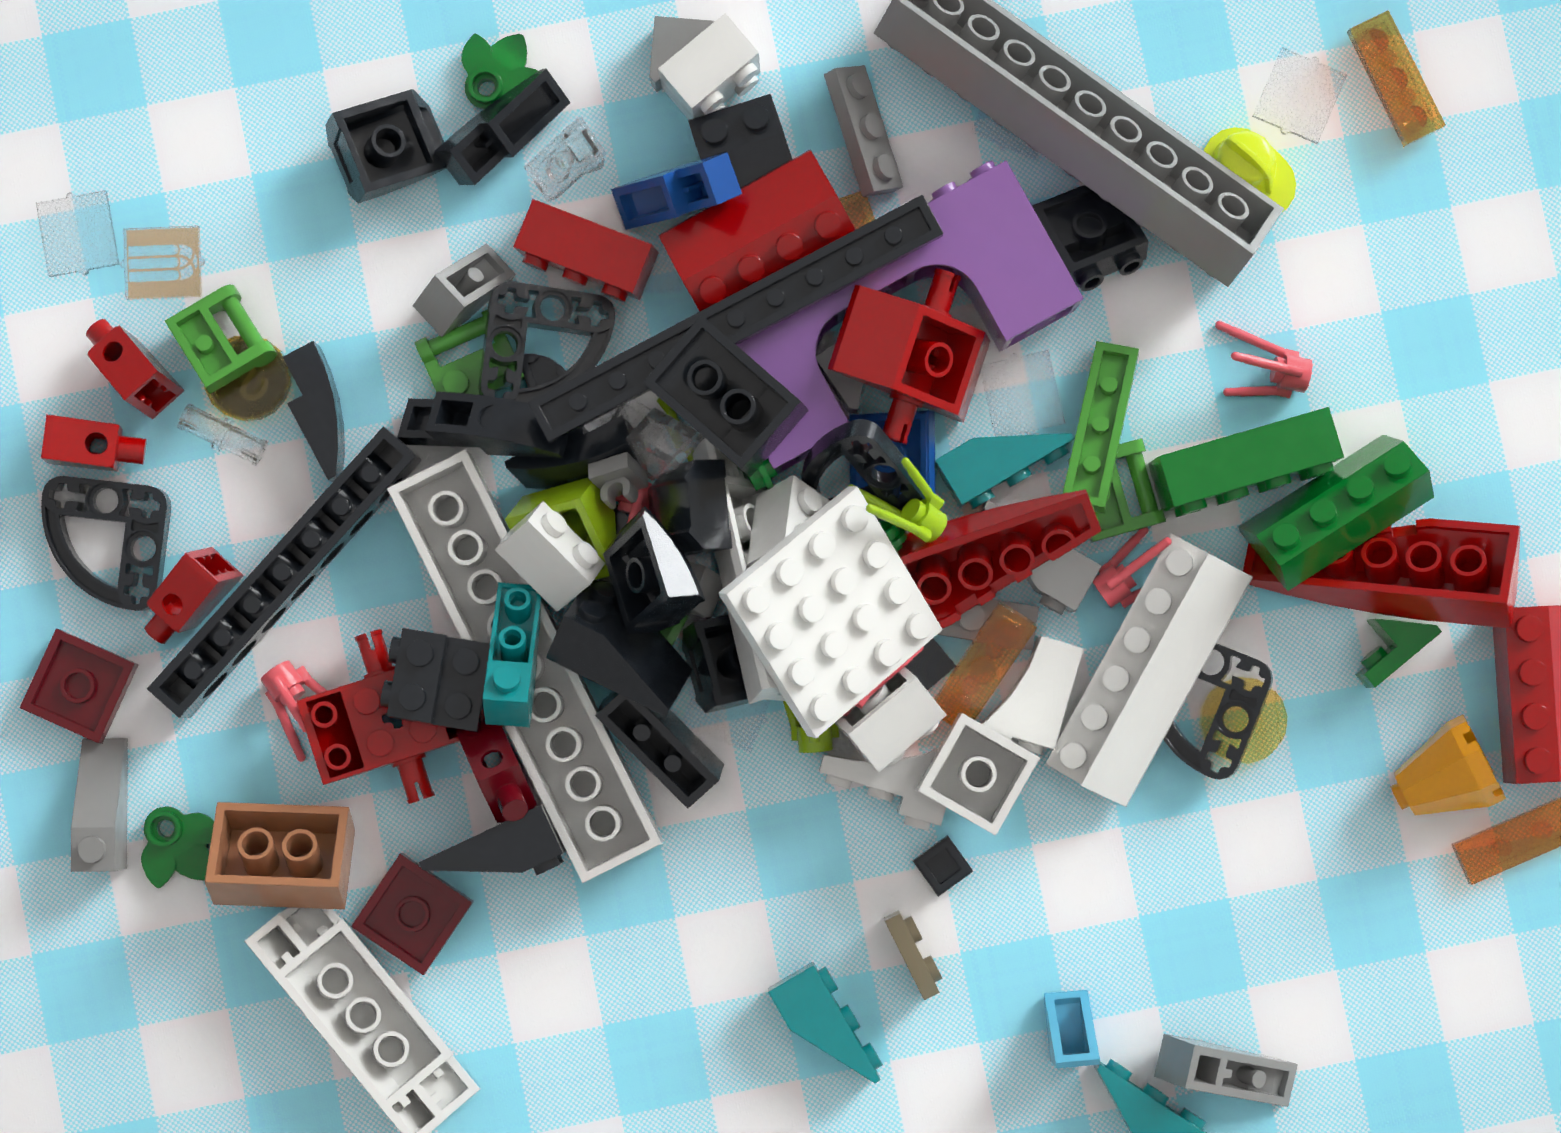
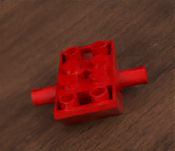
M935 268L924 305L861 285L854 286L827 369L890 394L889 398L893 400L883 431L891 441L907 445V438L917 408L923 407L964 423L991 341L985 331L952 318V315L949 314L958 284L962 278L959 275H955V273Z
M378 629L370 631L375 650H371L366 633L354 637L367 672L363 676V680L309 696L296 702L323 785L392 764L393 768H398L408 799L407 803L411 804L419 801L415 787L416 782L419 784L423 799L435 796L422 759L426 757L425 753L460 742L456 734L460 730L402 720V727L394 729L391 722H383L382 716L387 714L388 708L381 707L380 705L382 688L385 680L393 681L395 666L388 662L389 654L382 635L383 631ZM484 708L482 709L480 721L485 719Z

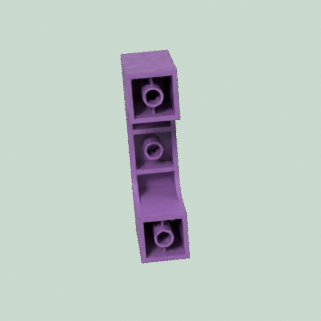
M993 161L986 162L970 172L972 178L966 183L957 187L955 182H951L931 194L933 199L928 205L944 233L943 237L737 345L795 395L809 410L768 457L771 466L776 470L777 474L805 460L811 448L820 438L834 428L849 422L820 371L816 359V350L823 336L832 327L844 320L855 285H861L892 295L918 280L933 278L935 268L955 273V275L962 277L958 286L970 298L999 352L1077 309L1084 298L1007 161L995 166Z

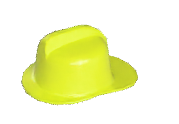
M1233 127L1221 130L1210 138L1204 148V152L1279 204L1284 210L1289 207L1295 197L1296 190L1293 169L1269 144L1265 137L1249 129Z

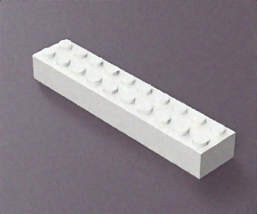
M465 449L387 488L461 639L490 644L498 582L529 584L495 551L496 547L510 530L472 454ZM542 598L535 691L530 728L505 726L582 883L662 844L664 840L609 729L595 716L598 707L583 677L546 658L558 627Z

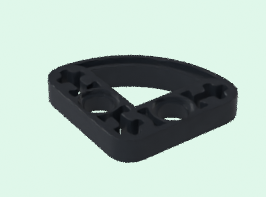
M504 282L498 285L492 292L488 303L478 386L479 395L495 397V390L489 389L488 384H492L496 380L498 367L490 368L489 361L499 366L514 365V371L507 368L504 372L503 383L505 386L510 387L511 392H505L502 398L528 403L594 368L603 356L613 332L616 316L612 302L598 294L520 282ZM507 292H511L514 294V301L527 303L530 300L529 294L535 295L536 298L531 308L532 317L526 316L528 307L517 306L512 313L505 312V305L498 303V299H503ZM547 298L558 299L564 307L563 317L554 321L546 319L541 313V302ZM572 301L578 302L575 311L588 312L593 305L599 306V313L605 315L606 319L600 320L597 326L591 325V318L577 315L574 319L575 324L569 323L568 321L573 311ZM527 327L591 336L580 358L566 372L544 384L520 389ZM498 334L510 335L516 342L515 353L508 357L498 355L492 346L493 338Z
M852 420L834 428L815 443L803 464L801 480L820 494L819 480L835 460L844 455L868 484V486L860 489L871 493L901 511L910 500L914 498L920 501L925 499L901 463V460L904 458L903 454L881 427L869 420ZM886 465L894 468L895 471L890 473L880 472L874 467Z
M57 476L49 480L44 486L41 499L43 528L50 550L65 574L83 591L104 603L127 610H149L150 608L146 603L163 581L171 517V500L168 494L159 488L148 485L69 476ZM64 484H67V491L86 495L85 503L66 501L64 508H61V501L54 499L55 491H62ZM86 485L90 486L89 489H88V491H87V494H86V491H85V486H86ZM104 489H112L118 496L117 507L110 513H102L96 506L97 495ZM132 490L130 499L137 501H148L149 494H153V500L160 503L159 511H152L150 518H147L145 510L128 507L127 491ZM84 504H86V512H82ZM127 508L129 509V517L124 516ZM65 516L125 523L117 588L96 576L80 559L69 538ZM148 536L154 541L156 551L151 559L140 561L135 557L133 547L139 538ZM131 565L144 569L153 568V575L143 573L142 585L145 588H149L150 593L148 597H141L140 604H136L135 596L129 595L130 586L135 587L138 585L140 574L136 572L130 573Z
M1216 644L1213 650L1220 652L1224 659L1222 670L1215 675H1207L1201 671L1198 678L1226 690L1201 751L1183 735L1175 721L1163 740L1187 765L1205 776L1221 780L1234 775L1242 762L1271 690L1273 675L1268 665L1262 661ZM1232 658H1239L1241 661L1237 664L1236 668L1246 672H1251L1254 666L1259 667V676L1265 679L1262 687L1254 686L1251 691L1245 689L1246 681L1233 675L1232 683H1225L1223 680L1231 671ZM1231 707H1241L1248 714V725L1240 732H1232L1224 724V714ZM1217 731L1228 738L1241 739L1238 749L1232 744L1229 745L1226 757L1232 760L1231 766L1229 768L1221 767L1219 772L1212 770L1214 763L1208 760L1209 753H1218L1223 744L1222 740H1215Z

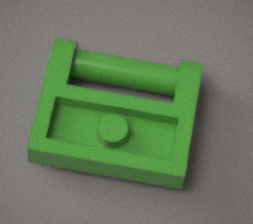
M231 284L217 289L165 320V323L209 394L251 369L269 364L277 356V352L271 342L263 340L240 303L242 299L240 293ZM219 311L227 313L248 349L238 355L213 317Z
M488 309L481 312L482 317L455 328L443 337L439 335L430 340L424 337L414 342L436 392L479 395L478 386L483 348L440 367L436 355L484 335ZM498 334L493 338L495 343L492 346L498 355L508 357L514 354L506 334ZM489 361L490 368L498 367V375L494 383L488 384V388L497 392L507 387L503 383L504 372L507 368L514 371V365L499 366ZM523 372L521 376V381L525 379Z
M1142 438L1120 444L1117 459L1126 457L1142 515L1131 517L1115 463L1105 514L1095 512L1101 532L1090 538L1091 543L1166 522L1163 509L1158 510L1142 454L1146 451Z

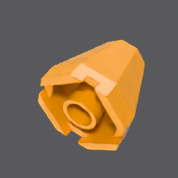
M1463 714L1447 721L1394 772L1397 783L1390 786L1401 809L1410 807L1414 815L1490 807L1506 799L1499 782L1493 775V770Z

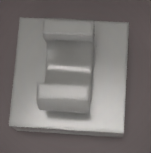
M628 452L588 464L589 480L600 489V498L610 509L616 508L617 496L623 495L631 503H634L638 498V490L648 487V472Z

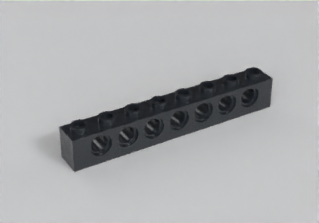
M383 426L149 685L147 690L178 718H191L390 497L387 488L405 480L420 464L422 459Z

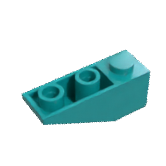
M1072 433L972 438L936 459L935 468L959 508L969 503L971 508L975 509L995 497L991 490L1005 481L1009 487H1012L1032 475L1028 467L1044 459L1048 466L1070 453L1066 445L1075 438Z
M498 582L482 699L485 724L530 728L542 597L530 585Z
M811 962L768 988L770 997L790 1031L873 1083L881 1080L876 1069L883 1066L871 1043L869 1042L862 1046L854 1031L861 1026L848 1004L840 1008L832 993L838 990V987L826 966L818 970L814 962Z
M1110 1059L1107 1065L1100 1062V1065H1093L1130 1133H1207L1202 1129L1206 1121L1185 1107L1180 1114L1165 1105L1169 1099L1167 1095L1149 1083L1146 1084L1144 1089H1141L1129 1081L1133 1073L1116 1061Z

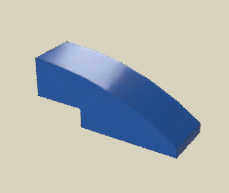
M728 152L678 166L611 189L625 230L677 218L691 211L721 204L742 194Z

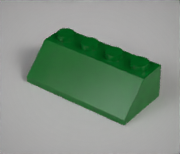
M1381 435L1334 465V471L1312 479L1238 527L1240 533L1287 591L1434 498L1430 470L1403 440Z

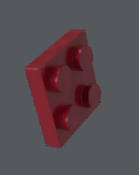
M56 628L20 705V709L96 743L103 744L139 664Z
M400 853L351 927L420 974L425 975L474 901L432 872L422 870L420 864L404 853Z

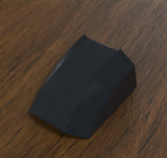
M414 89L334 112L325 124L328 146L332 150L346 184L348 194L358 204L396 191L447 169L434 152L444 143L429 105Z
M725 459L692 460L668 467L648 489L649 511L663 524L685 556L732 548L725 486Z
M645 506L619 531L603 553L628 635L658 632L677 625L699 603L706 601L699 581L681 548L663 524Z
M729 614L694 621L683 629L682 651L685 654L686 662L693 669L690 677L696 695L695 701L704 713L747 704L748 698Z

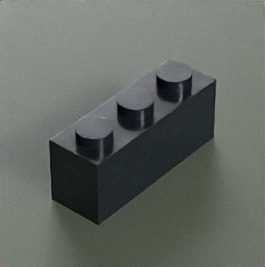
M614 691L602 700L595 716L687 809L720 780L724 763L671 710L665 717Z

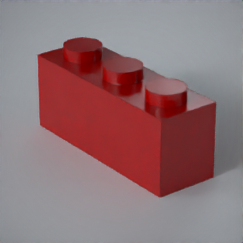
M532 199L513 246L524 256L522 262L526 265L544 272L547 271L548 266L564 271L562 278L586 287L588 281L603 286L601 293L622 302L626 301L627 296L638 300L641 299L659 254L650 243Z

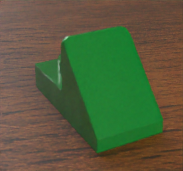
M1385 619L1367 620L1368 624L1388 648L1384 650L1382 646H1378L1360 661L1364 668L1355 675L1366 688H1376L1442 631L1437 625Z

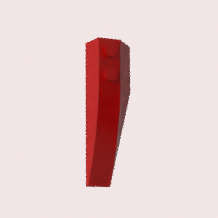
M1085 489L1004 505L948 520L942 534L930 543H925L916 535L907 533L908 537L902 543L903 546L897 551V554L940 626L945 628L960 620L961 615L979 603L982 606L995 598L998 591L1015 581L1019 583L1033 574L1032 570L1048 560L1055 561L1100 533L1101 527Z
M1434 518L1416 520V525L1391 527L1390 525L1289 591L1284 588L1248 543L1243 572L1253 577L1249 584L1251 586L1332 606L1417 620L1511 629L1517 594L1521 530L1518 525Z

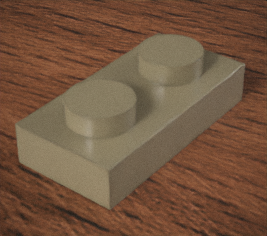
M898 910L884 917L883 919L923 999L926 1000L940 993L935 982L943 978L931 955L924 959L922 958L915 943L923 940L912 916L903 920Z

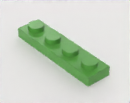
M1096 341L1063 493L1086 489L1094 511L1105 514L1138 362L1139 348Z

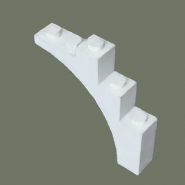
M1044 636L1038 637L1026 668L1010 693L981 724L1010 741L1012 738L1019 739L1017 745L1030 752L1042 755L1044 747L1055 749L1084 648ZM939 747L924 754L902 758L895 765L885 767L880 772L868 761H856L823 754L819 772L827 774L825 783L849 790L852 782L869 787L867 795L892 802L894 794L901 796L897 813L906 816L905 825L929 831L931 823L939 826L942 824L946 807L915 790Z

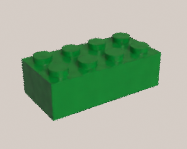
M1326 407L1158 456L1148 463V467L1161 509H1163L1164 513L1174 510L1177 518L1207 508L1206 500L1215 498L1218 506L1250 495L1248 488L1257 486L1259 493L1283 487L1292 483L1290 476L1299 474L1300 481L1325 475L1328 472L1334 471L1332 463L1344 458V454L1330 408Z

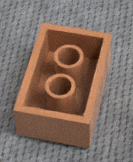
M217 802L205 877V885L213 905L345 910L355 836V827L349 807Z

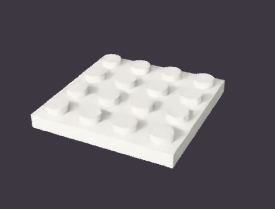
M856 486L845 488L718 592L806 735L813 738L819 737L943 630L877 518L866 511L868 503Z

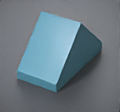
M1088 990L1044 993L1049 1057L1055 1068L1100 1065Z

